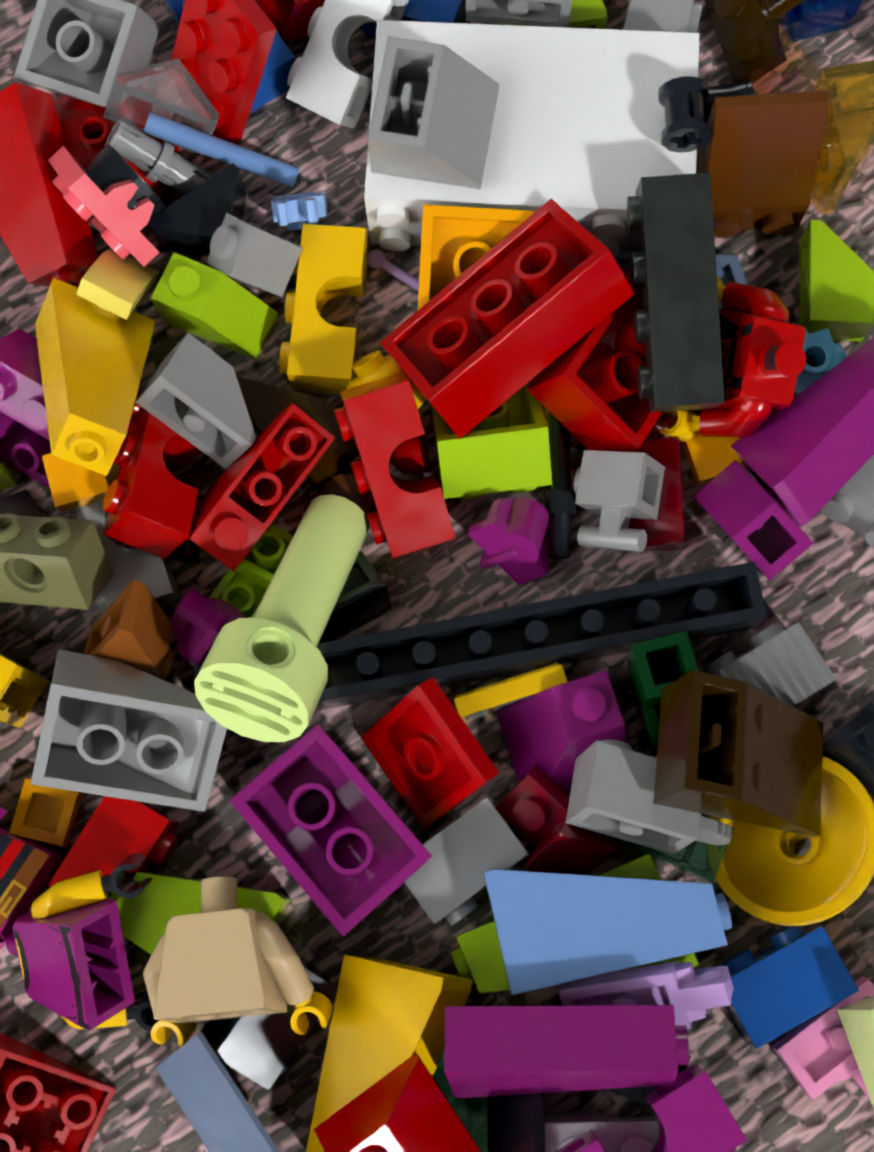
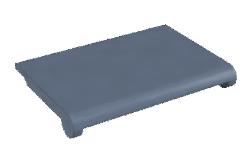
M199 1032L155 1067L209 1152H280L202 1032Z

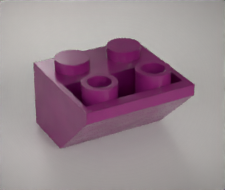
M19 328L0 338V460L45 487L50 488L42 459L43 455L51 453L37 338Z

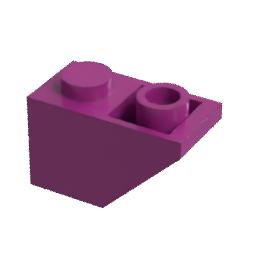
M736 460L693 496L750 561L755 562L756 567L769 581L814 544L784 509Z

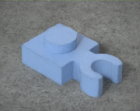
M325 191L274 196L271 200L274 223L278 222L279 226L287 225V230H300L303 224L318 225L317 221H319V218L326 217L328 212Z

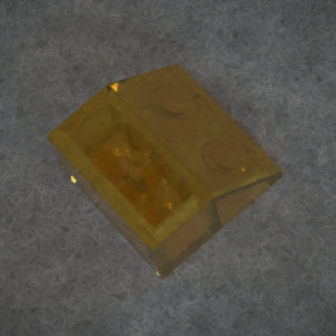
M874 60L823 68L813 90H829L830 97L811 198H818L821 215L833 212L874 153Z

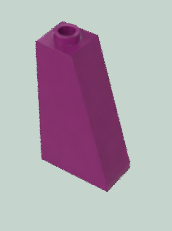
M874 337L795 396L788 408L770 415L753 435L741 437L731 445L751 476L800 527L809 522L874 455Z
M674 1005L445 1006L444 1072L455 1098L675 1085L678 1065H689L687 1026L675 1025Z

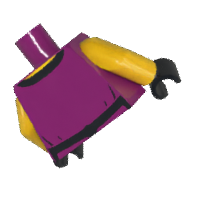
M142 854L127 856L111 874L103 876L101 870L56 883L33 901L31 911L17 918L8 933L6 947L11 955L19 958L24 988L30 999L59 1014L72 1028L91 1031L94 1028L127 1026L128 1020L136 1019L140 1027L151 1031L154 1024L158 1021L154 1019L147 989L144 991L140 1001H135L117 900L108 899V893L113 891L120 897L132 899L140 895L152 881V878L135 881L127 874V870H133L144 863L147 858Z

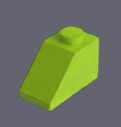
M811 219L799 241L798 325L808 329L809 334L828 328L833 340L862 342L874 325V271L822 220Z
M173 253L150 298L163 322L254 360H257L278 317V312L223 272L177 253Z

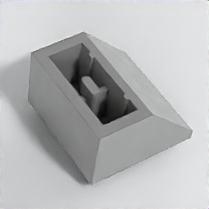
M388 36L367 138L371 172L481 189L499 93V83L445 45Z

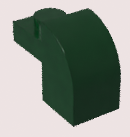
M687 631L631 644L627 654L628 674L638 716L642 717L653 757L657 756L662 689L691 670L699 671Z

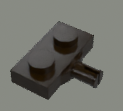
M705 0L734 83L747 79L753 83L787 61L779 39V18L798 5L803 4L804 0Z

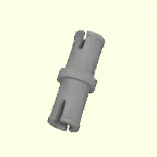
M122 117L114 125L105 143V146L109 143L123 158L143 170L145 178L153 183L159 180L180 192L183 196L213 177L209 172L195 166L174 152L175 147L166 140L162 143L138 130V128L128 123Z

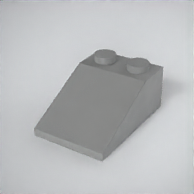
M58 649L31 784L205 812L227 728L220 725L205 712L195 693L115 659Z

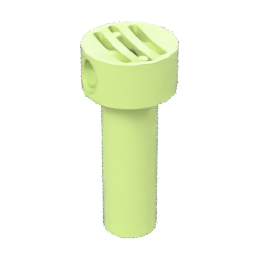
M333 494L320 495L312 499L253 618H238L225 624L219 632L194 680L195 695L203 709L220 725L243 737L262 742H286L300 737L308 727L328 681V665L317 645L369 530V521L365 512L356 503L345 497Z

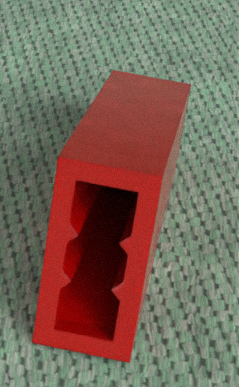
M15 82L0 91V236L28 284L50 287L52 279L56 278L79 288L82 277L96 261L98 253L88 220L85 221L62 197L61 191L52 182L58 174L48 159L62 146L67 149L53 97L50 93Z

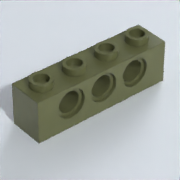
M9 513L0 514V602L88 610L113 574L93 520L21 516Z

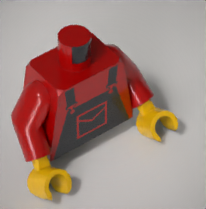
M717 276L718 302H722L723 308L719 309L725 403L715 409H700L702 411L700 415L691 410L664 412L677 416L678 420L671 429H659L660 433L669 437H679V441L683 442L692 439L698 431H700L702 437H747L753 435L772 413L788 408L791 405L797 377L803 371L806 364V355L803 350L806 331L803 326L789 323V311L775 292L732 281L724 286L723 281Z

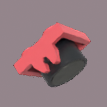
M108 143L84 166L64 146L48 159L58 174L52 182L61 191L62 197L85 221L94 215L90 222L120 258L124 260L131 253L145 267L160 253L142 229L166 205L115 148Z

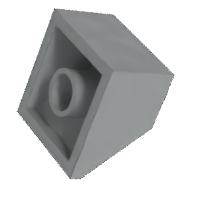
M37 0L14 77L18 80L110 110L145 76L161 26L138 5L122 0Z

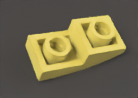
M109 248L96 259L82 277L76 295L96 304L105 311L112 312L127 320L135 306L141 305L160 272L148 265L143 267L136 259L130 256L123 260L112 248Z

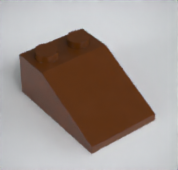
M829 90L715 97L707 121V125L711 128L712 138L709 144L698 150L696 159V173L711 172L714 237L728 238L739 234L742 230L762 229L768 235H779L791 231L794 227H799L811 201L830 103Z

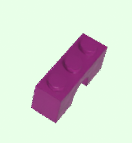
M697 1063L677 1074L675 1085L658 1086L644 1095L656 1115L659 1126L657 1142L650 1152H737L735 1148L747 1141V1138L707 1072ZM590 1129L555 1152L607 1151L601 1145L593 1129Z

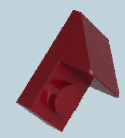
M536 765L500 799L495 809L535 847V850L524 865L526 870L529 872L588 875L618 847L619 842L612 836L567 824L566 817L570 796Z

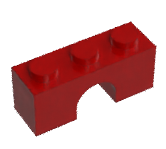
M401 372L340 391L344 407L335 409L334 412L343 441L346 442L354 439L360 459L350 463L360 494L371 491L376 511L367 513V517L376 545L386 542L392 558L455 539L444 496L434 475L415 481H404L396 478L389 472V460L394 449L408 439L425 434L410 381L406 375Z
M138 389L128 432L114 460V464L119 466L117 478L110 484L102 504V510L108 512L103 535L165 559L190 537L199 489L177 480L167 469L164 460L184 468L201 451L138 405L136 401L142 393V390Z

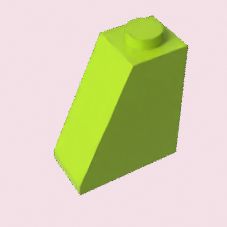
M137 872L133 877L135 881L152 878V881L140 895L132 899H125L113 891L109 899L117 900L123 936L152 955L162 935L166 933L167 922L171 917L201 913V880L150 872ZM237 886L238 908H250L265 913L273 922H277L291 900L282 892Z

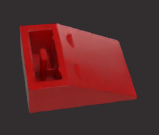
M0 1032V1152H87L116 1088Z

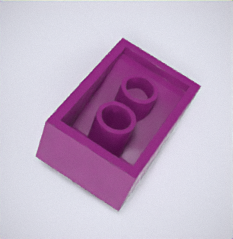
M319 724L314 726L229 800L342 936H345L433 857Z

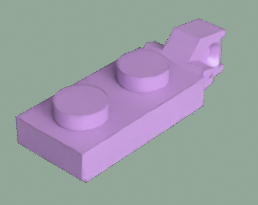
M677 961L609 972L562 983L558 987L563 1006L674 1005L675 1025H686L687 1029L691 1028L693 1021L706 1018V1009L730 1006L734 991L728 966L705 967L694 971L692 962H680L677 964Z

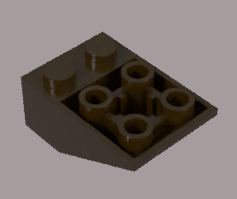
M691 670L662 689L653 804L818 837L820 836L824 723L748 682Z

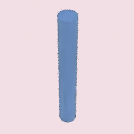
M152 112L149 113L144 133L230 165L234 163L240 169L293 188L296 182L299 168Z

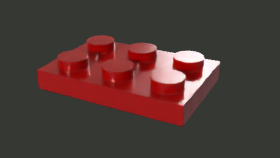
M185 0L167 76L174 89L183 95L199 115L204 127L210 130L215 137L234 144L242 140L277 30L254 0Z

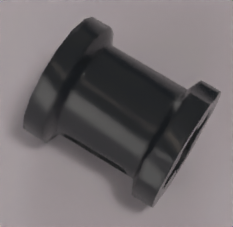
M693 76L678 77L665 82L659 88L658 101L665 108L666 128L661 133V144L668 151L677 153L691 152L705 147L711 141L712 132L711 128L705 123L704 102L708 98L709 89L707 82L701 78Z

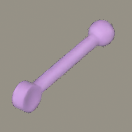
M374 249L368 253L367 264L371 269H383L411 288L419 291V280L388 261L382 250Z

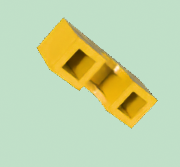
M303 224L301 243H294L303 248L292 275H297L296 291L287 292L285 301L286 324H292L290 342H282L280 373L287 374L292 391L340 395V391L346 390L348 383L352 381L353 376L356 374L352 367L359 360L360 344L357 329L331 325L321 316L325 307L336 298L343 296L365 297L368 266L367 255L369 253L366 228Z

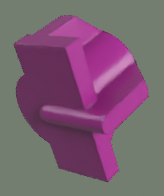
M526 497L505 498L493 501L487 519L470 526L468 535L483 549L480 559L481 568L485 570L498 564L518 585L547 575L549 569L547 565L549 544L545 533L549 522V514L546 508L539 502Z
M191 588L174 611V615L170 620L177 640V649L182 659L192 667L202 666L223 626L238 618H244L242 613L224 600L206 598Z

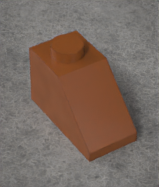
M133 579L92 624L84 654L115 659L164 680L172 667L175 651L169 648L173 627L146 585Z

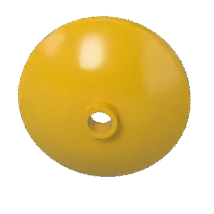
M823 757L821 829L820 836L818 837L709 815V818L729 824L732 827L730 844L722 845L720 852L718 845L708 844L707 846L709 865L717 883L736 905L763 921L784 926H803L832 918L844 911L860 897L874 875V802L865 787L849 770L829 758ZM801 839H810V850L804 855H796V843Z

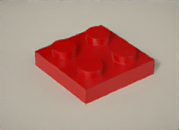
M433 677L416 686L361 737L423 830L440 820L499 774L495 765Z

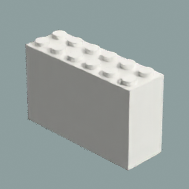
M377 20L370 123L388 36L447 46L499 83V93L481 189L372 173L368 149L364 200L371 244H379L383 249L389 251H404L409 249L410 246H421L423 204L530 210L535 212L547 201L553 199L604 244L614 257H617L619 250L639 252L638 230L629 231L627 197L636 196L635 191L641 177L696 173L697 149L691 152L677 153L668 151L661 144V133L666 128L665 108L658 101V91L665 82L671 79L685 76L698 77L699 33Z

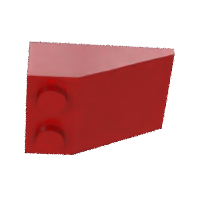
M630 267L626 270L624 276L635 294L535 376L527 388L588 450L620 452L639 450L662 412L649 413L648 399L640 400L638 395L637 368L638 366L646 365L645 343L636 344L634 310L643 309L641 287H632Z

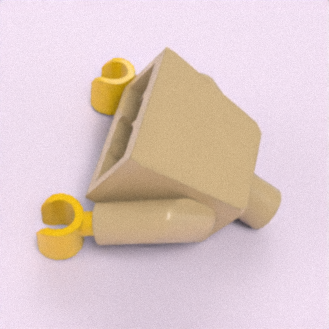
M211 877L201 880V913L171 917L167 922L166 933L162 935L143 971L154 1019L158 1020L151 1029V1038L155 1043L161 1045L172 1036L174 1030L178 1038V1045L183 1046L197 1030V1021L287 1012V1003L295 1005L290 1023L293 1031L299 1035L306 1034L309 1027V1020L304 1012L314 1013L319 1018L320 1025L324 1029L327 1027L332 1013V1005L328 997L314 991V986L298 954L278 924L271 921L265 913L250 908H238L237 879L234 877Z

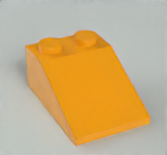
M423 204L418 310L530 217L534 211Z

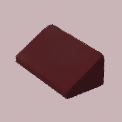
M679 437L645 441L639 450L632 452H644L665 466L657 520L630 518L628 529H642L646 531L647 544L644 551H679L684 544Z

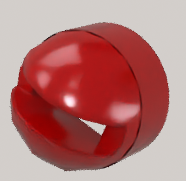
M426 434L408 439L394 449L390 461L399 471L407 474L428 473L429 450Z

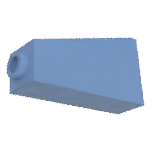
M499 869L483 872L512 995L728 945L724 930L732 929L729 907L723 893L714 894L713 886L710 883Z

